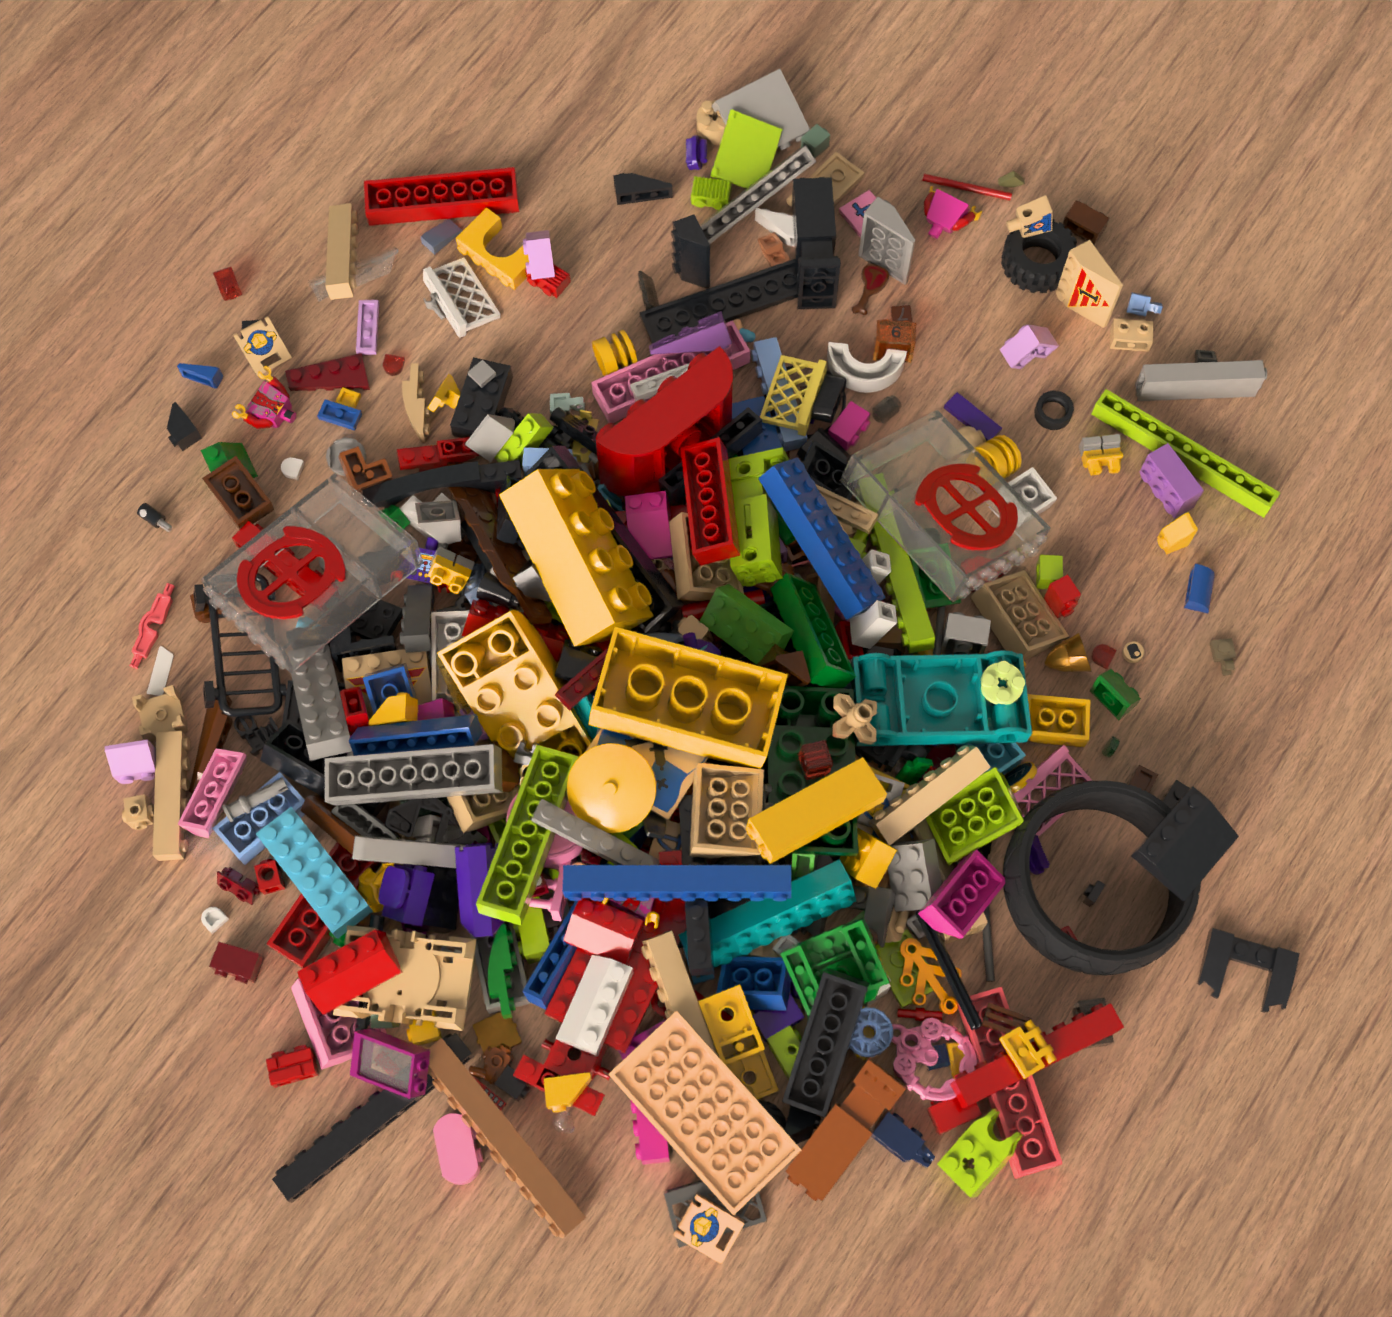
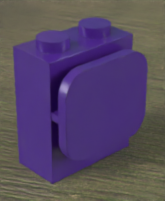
M394 864V867L388 866L384 872L379 891V902L384 905L382 916L402 923L422 926L435 874L427 872L428 867L420 865Z

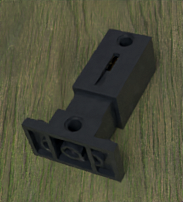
M832 177L793 179L792 214L795 259L798 260L797 310L836 308L841 262L838 256H834L836 226Z

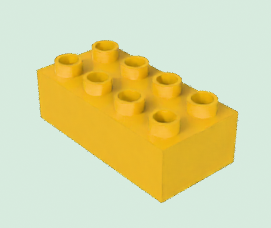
M537 469L499 494L533 564H535L574 646L609 641L612 638L615 627L630 631L652 618L653 614L649 608V605L652 603L651 595L642 583L635 582V578L631 570H629L633 566L632 557L625 547L617 545L611 533V530L614 529V522L610 514L603 508L598 509V505L592 495L596 490L592 478L585 471H580V469Z
M615 627L591 707L588 725L740 767L761 769L768 755L788 674Z

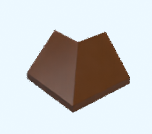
M774 644L756 665L788 674L785 686H804L811 681L803 650L788 653L777 644Z

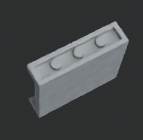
M781 69L716 100L712 104L714 111H719L725 125L730 110H735L781 128L782 132L777 149L780 148L781 151L791 146L790 142L794 140L800 142L801 137L810 130Z

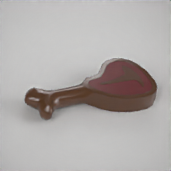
M874 264L866 265L862 270L863 294L859 303L852 307L854 314L861 313L862 315H867L868 312L865 306L869 297L879 293L889 280L888 271Z

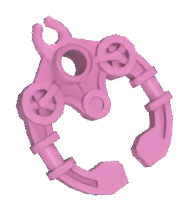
M927 1018L922 1022L921 1026L910 1029L900 1024H892L893 1029H899L901 1032L900 1036H893L891 1040L897 1047V1057L893 1063V1070L896 1076L901 1078L908 1087V1090L917 1092L921 1095L920 1098L922 1100L945 1101L956 1098L950 1085L956 1079L947 1080L941 1088H933L930 1085L925 1088L918 1083L920 1078L914 1076L915 1063H922L927 1066L936 1065L938 1053L931 1043L937 1042L941 1037H945L947 1041L952 1038L959 1043L958 1048L964 1053V1057L960 1061L959 1072L966 1070L970 1073L975 1070L974 1066L977 1064L975 1050L969 1041L970 1037L967 1035L963 1036L956 1031V1027L941 1023L935 1018ZM913 1040L916 1042V1045L911 1047L905 1042Z

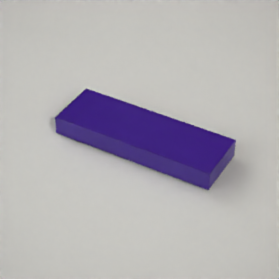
M958 392L944 405V409L965 426L974 427L976 431L981 430L986 441L997 436L1002 430L1001 426Z

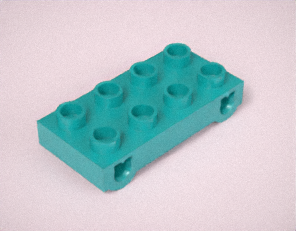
M995 651L988 654L889 656L883 653H869L853 657L851 661V666L856 675L851 681L855 705L861 703L864 699L877 702V714L869 722L876 729V741L870 745L860 743L856 737V746L1025 743L1032 735L1023 653ZM1000 661H1007L1019 669L1025 679V686L1017 701L1012 704L998 703L997 705L984 697L981 692V677L990 665ZM998 680L999 687H1008L1005 680Z

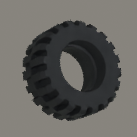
M1052 219V231L1025 238L1021 236L1019 230L1010 232L1007 235L1001 257L1002 268L1005 270L1006 277L1011 278L1010 282L1014 285L1018 284L1022 290H1030L1031 293L1036 291L1047 293V290H1050V292L1057 290L1069 251L1077 247V240L1072 236L1070 229H1065L1064 224L1061 222L1057 223L1055 219ZM1030 247H1041L1050 251L1056 260L1046 264L1036 263L1030 260L1023 251Z

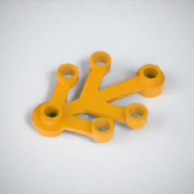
M914 938L905 939L900 945V953L905 960L899 983L903 987L913 984L914 978L911 975L914 962L919 970L915 993L912 996L913 1004L920 1006L926 1002L924 992L927 981L940 1000V1011L946 1015L955 1013L958 1009L957 1000L947 995L934 976L945 977L942 968L926 964L922 956L930 957L938 961L933 950L922 947L920 942ZM909 945H913V946H914V948H915V952H914V953H910V952L908 951V946H909ZM955 967L956 970H957V972H958V974H959V976H960V978H961V976H962L961 970H960L959 968ZM904 976L909 977V984L903 982ZM916 995L922 996L921 1003L916 1001ZM947 1001L952 1002V1009L946 1007Z

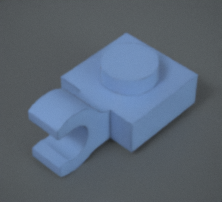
M1131 292L1126 312L1146 316L1147 311L1161 314L1163 306L1162 303L1150 302L1151 296Z

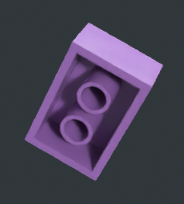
M1168 443L1149 453L1140 470L1142 480L1149 484L1154 496L1161 500L1166 512L1171 514L1174 519L1194 508L1204 491Z

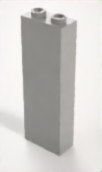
M1263 360L1143 365L1135 383L1137 401L1255 397L1258 390L1261 389L1262 383L1267 379V369L1264 368Z

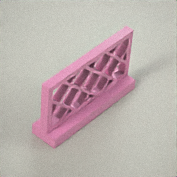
M1065 745L1056 749L1036 767L1037 774L1034 779L1031 780L1029 777L1026 780V786L1013 793L1017 803H1027L1026 814L1030 811L1031 804L1039 802L1031 800V791L1033 789L1042 790V800L1046 796V790L1057 791L1061 789V776L1071 777V785L1075 784V778H1082L1085 782L1092 781L1068 754L1069 750ZM1065 760L1071 765V774L1061 773V764ZM1048 775L1057 776L1056 787H1046V777ZM1064 813L1050 818L1046 824L1045 822L1042 823L1036 835L1039 837Z

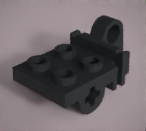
M359 589L349 606L341 600L332 597L327 605L330 613L325 621L328 624H334L337 621H349L355 636L358 635L362 639L369 640L382 635L391 636L401 620L403 612L401 607L370 595L367 596L363 590Z
M855 737V754L859 758L863 757L866 762H875L878 764V768H881L884 764L886 766L884 772H891L901 756L913 762L917 757L926 758L931 750L925 745L856 746Z

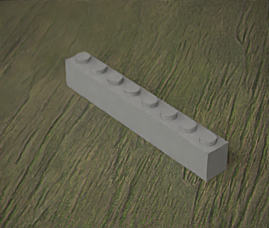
M807 146L796 150L701 223L700 226L709 244L813 165L816 160Z

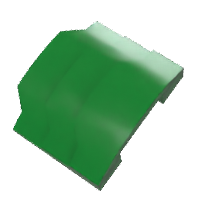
M864 917L822 932L780 953L807 1015L811 1013L820 981L826 968L870 982L864 1003L876 999L879 988L890 983Z

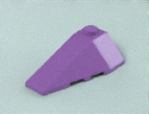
M722 311L697 321L698 325L695 327L687 326L683 328L677 336L672 334L649 345L650 353L668 354L713 351L719 346L723 350L728 348L732 341Z

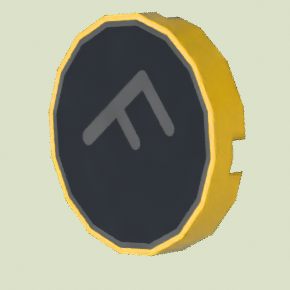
M1025 762L1008 772L1004 777L1012 792L1016 793L1024 788L1029 777L1031 780L1034 779L1037 774V768L1032 762Z

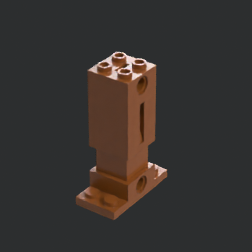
M871 1059L867 1060L861 1071L852 1081L856 1086L841 1105L839 1103L834 1105L785 1171L789 1174L787 1179L796 1186L801 1184L807 1189L805 1193L814 1201L818 1199L824 1200L874 1131L870 1129L885 1108L889 1111L907 1088Z

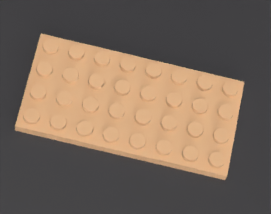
M677 1011L608 1074L733 1216L801 1151L797 1144Z

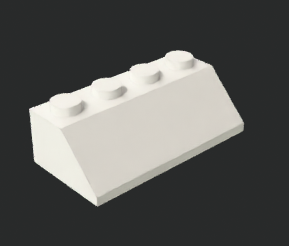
M592 955L556 1039L598 1057L634 973L633 968L613 959Z

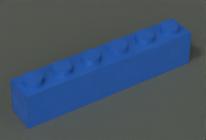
M477 714L358 727L349 739V743L354 756L475 746L483 732Z

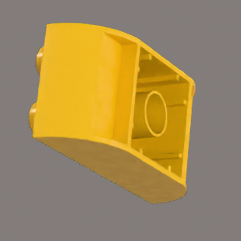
M511 610L437 652L474 714H477L478 720L491 742L498 741V744L513 759L520 742L523 740L527 741L526 747L529 750H532L534 743H539L540 746L578 757L585 753L594 740L591 739L574 708L569 711L555 696L556 692L568 681L554 676L556 660L535 627L519 611ZM517 763L518 773L520 774L518 785L521 787L529 765Z

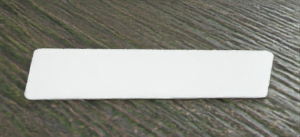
M162 646L159 647L147 694L163 695V688L166 686L174 656Z

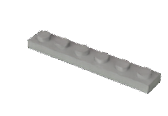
M544 799L539 801L531 818V821L615 865L659 864V860Z

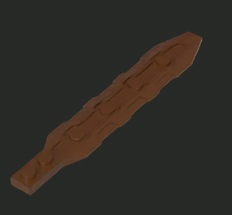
M448 462V463H447V466L457 465V464H463V463H462V462ZM448 487L454 500L459 503L465 514V520L476 534L482 551L487 554L493 565V571L499 582L516 596L530 623H551L553 616L545 602L537 598L525 596L515 585L513 577L527 560L518 543H504L496 539L498 509L492 500L490 492L470 487Z

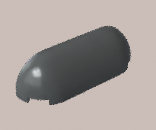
M359 804L338 805L331 811V813L362 836L401 839L397 832L387 828L384 822Z

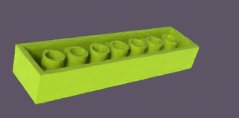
M536 745L477 899L476 905L479 914L522 926L556 834L531 821V818L541 799L563 810L565 809L568 801L567 780L572 766L579 758L578 756Z

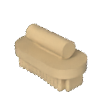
M893 906L887 928L886 943L897 942L902 939L909 911H895Z

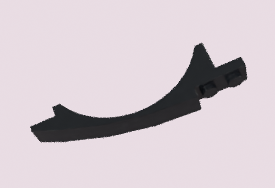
M515 460L479 465V462L475 461L409 474L363 489L364 509L388 508L390 505L395 506L400 501L416 493L443 487H470L496 494V489H501L507 475L522 480L520 461Z

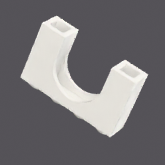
M871 549L862 559L866 567L871 571V575L877 584L891 572L889 554ZM877 600L867 611L850 618L852 644L871 649L897 623L895 605Z

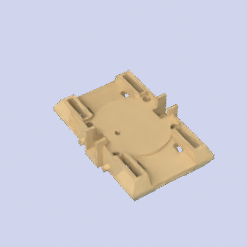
M347 925L344 946L377 928ZM398 929L392 930L391 935H386L403 973L363 994V997L360 995L351 1000L368 1002L367 1008L348 1006L349 1002L333 1011V1015L361 1019L375 1014L378 1015V1021L410 1025L413 1024V1019H416V1025L422 1026L423 1020L433 1021L436 1028L464 1031L477 939L448 936L447 940L443 941L435 940L436 935H429V939H425L426 934L416 931L411 933ZM442 947H456L462 949V954L443 952L441 949ZM450 957H454L453 963H450ZM444 1001H447L446 1007H443ZM432 1010L453 1012L452 1018L432 1016Z

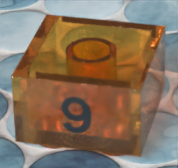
M889 319L877 320L873 360L880 361L885 356L887 349L907 351L905 362L912 363L916 344V322L907 320L891 321Z

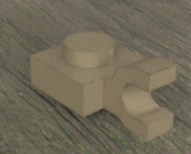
M1232 638L1211 640L1210 648L1214 662L1221 663L1223 676L1231 675V670L1235 669L1233 660L1236 659Z

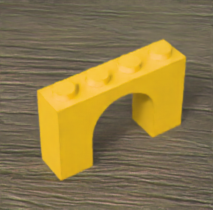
M486 208L456 237L457 248L463 255L467 254L471 257L475 264L486 268L490 275L498 277L505 286H510L515 290L526 279V262H529V257L524 255L523 245L514 254L507 257H495L485 250L487 244L503 229L501 218Z

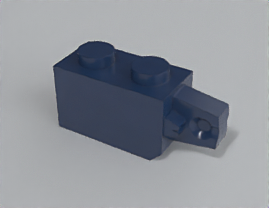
M888 1112L871 1137L902 1162L913 1160L928 1168L936 1156L924 1145L925 1141L922 1139V1133L914 1127L909 1129L903 1124L905 1120L898 1114Z

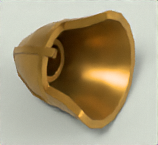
M1080 633L1056 645L1047 655L1044 662L1046 666L1062 672H1092Z

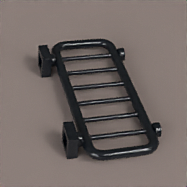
M237 573L214 575L207 583L206 592H204L203 584L194 585L195 612L204 611L205 604L209 606L217 688H214L213 681H204L203 695L205 708H214L215 700H218L220 710L231 717L269 715L277 712L282 706V696H286L287 689L286 684H281L273 618L265 616L266 631L220 633L218 618L263 615L257 612L218 614L216 599L242 598L240 594L216 595L215 585L219 582H237ZM257 573L255 581L259 582L261 589L264 590L269 586L268 580L265 576ZM273 592L270 596H268V599L270 601H275L276 595L275 592ZM267 635L268 650L222 652L220 637ZM269 654L271 669L224 672L222 657ZM271 673L272 689L226 691L224 676ZM273 693L274 703L271 706L235 709L228 706L226 697L228 695Z

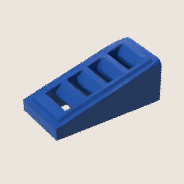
M179 363L177 366L182 377L215 389L218 388L223 379V374L218 367Z

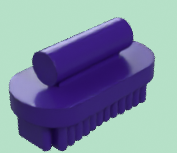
M695 135L692 138L686 139V163L689 170L702 169V163L707 162V140H700L699 136Z
M1035 835L1031 846L1029 869L1033 874L1039 875L1049 868L1050 863H1048L1049 861L1043 851L1038 835Z

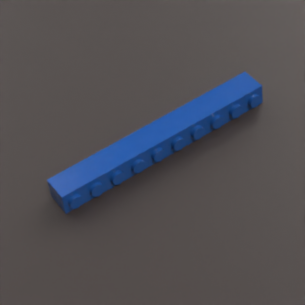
M644 825L629 838L639 850L647 838ZM601 859L600 865H609L607 863L608 860ZM575 901L523 989L528 1002L543 1009H547L577 950V947L563 942L578 901Z
M563 865L562 892L564 897L571 901H580L582 898H591L593 901H603L604 898H613L616 901H625L627 898H636L638 901H648L650 898H659L661 901H671L672 898H682L683 901H694L695 898H704L706 901H717L718 898H727L729 901H740L741 898H750L751 901H763L764 898H773L774 901H786L787 898H791V865Z

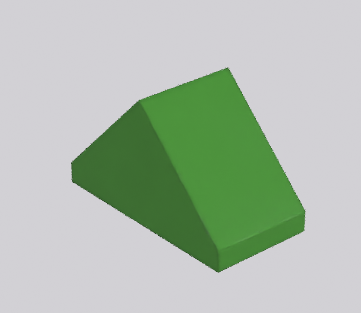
M793 854L791 882L814 872L818 855Z

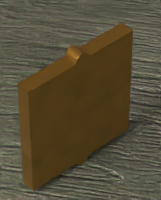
M501 1012L472 1025L478 1038L477 1043L481 1045L483 1052L489 1046H500L501 1043L510 1048L522 1043L516 1029L517 1024L513 1022L512 1018L504 1019Z

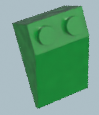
M948 545L909 549L907 552L926 609L960 604L961 599Z

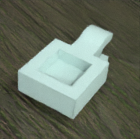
M570 393L550 394V413L552 414L557 407H560L568 414L571 413V409L576 411L585 410L584 398H571Z

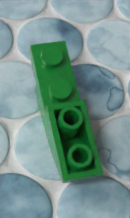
M505 924L499 927L491 948L488 966V987L490 997L492 999L499 998L502 1016L504 1019L513 1017L512 1011L516 1010L514 997L509 995V989L512 988L511 977L506 975V973L515 972L514 965H517V957L515 951L511 952L510 943H514L512 930H508Z

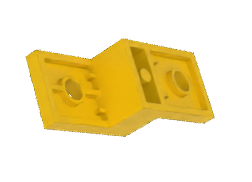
M741 985L699 1000L700 1009L720 1060L756 1100L779 1091L763 1051L765 1048ZM724 1008H730L733 1011V1018L730 1021H724L721 1018V1011ZM747 1071H753L756 1076L755 1081L751 1084H747L743 1080V1075Z

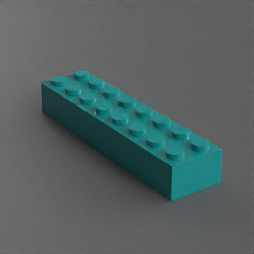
M840 859L792 881L791 898H787L786 901H774L773 898H764L763 901H749L711 919L714 968L730 963L737 956L747 955L760 946L769 945L773 940L781 936H788L794 930L807 927L813 921L826 918L833 912L841 908H847L856 902L851 879ZM687 931L679 934V938L688 956Z

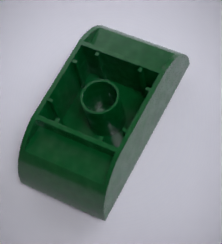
M802 686L784 687L768 755L761 768L764 769L763 786L765 784L772 786V791L769 793L766 803L769 802L775 805L855 762V733L852 732L845 739L833 737V724L842 719L833 708L834 697L838 693L849 695L854 702L853 689ZM823 754L826 756V762L824 760L805 764V760L821 757ZM857 817L789 854L857 856Z

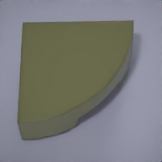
M1015 171L998 179L999 185L1003 187H1018L1025 184L1024 178Z

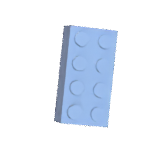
M280 772L261 788L283 778L289 790L251 808L252 811L250 813H244L234 818L233 822H230L226 816L212 828L244 865L266 848L256 835L258 831L290 807L294 809L300 818L305 815L301 812L305 799Z

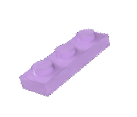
M359 300L357 354L377 355L378 300Z

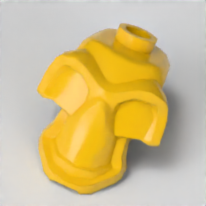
M385 862L376 873L371 868H367L359 877V894L373 912L383 910L384 905L379 902V891L386 868L388 866L394 867L395 863Z

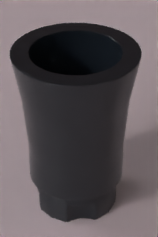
M487 572L483 576L477 590V599L493 602L509 609H520L521 605L516 596L504 587L495 575Z

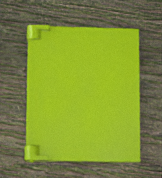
M730 110L710 176L717 179L730 180L732 184L747 189L770 171L782 129L738 111Z

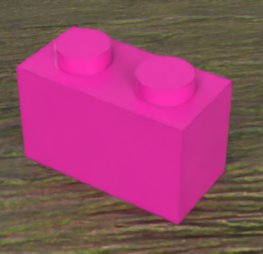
M850 401L829 428L828 434L847 451L851 446L854 447L857 444L860 433L862 431L866 432L871 424L869 421L870 413Z

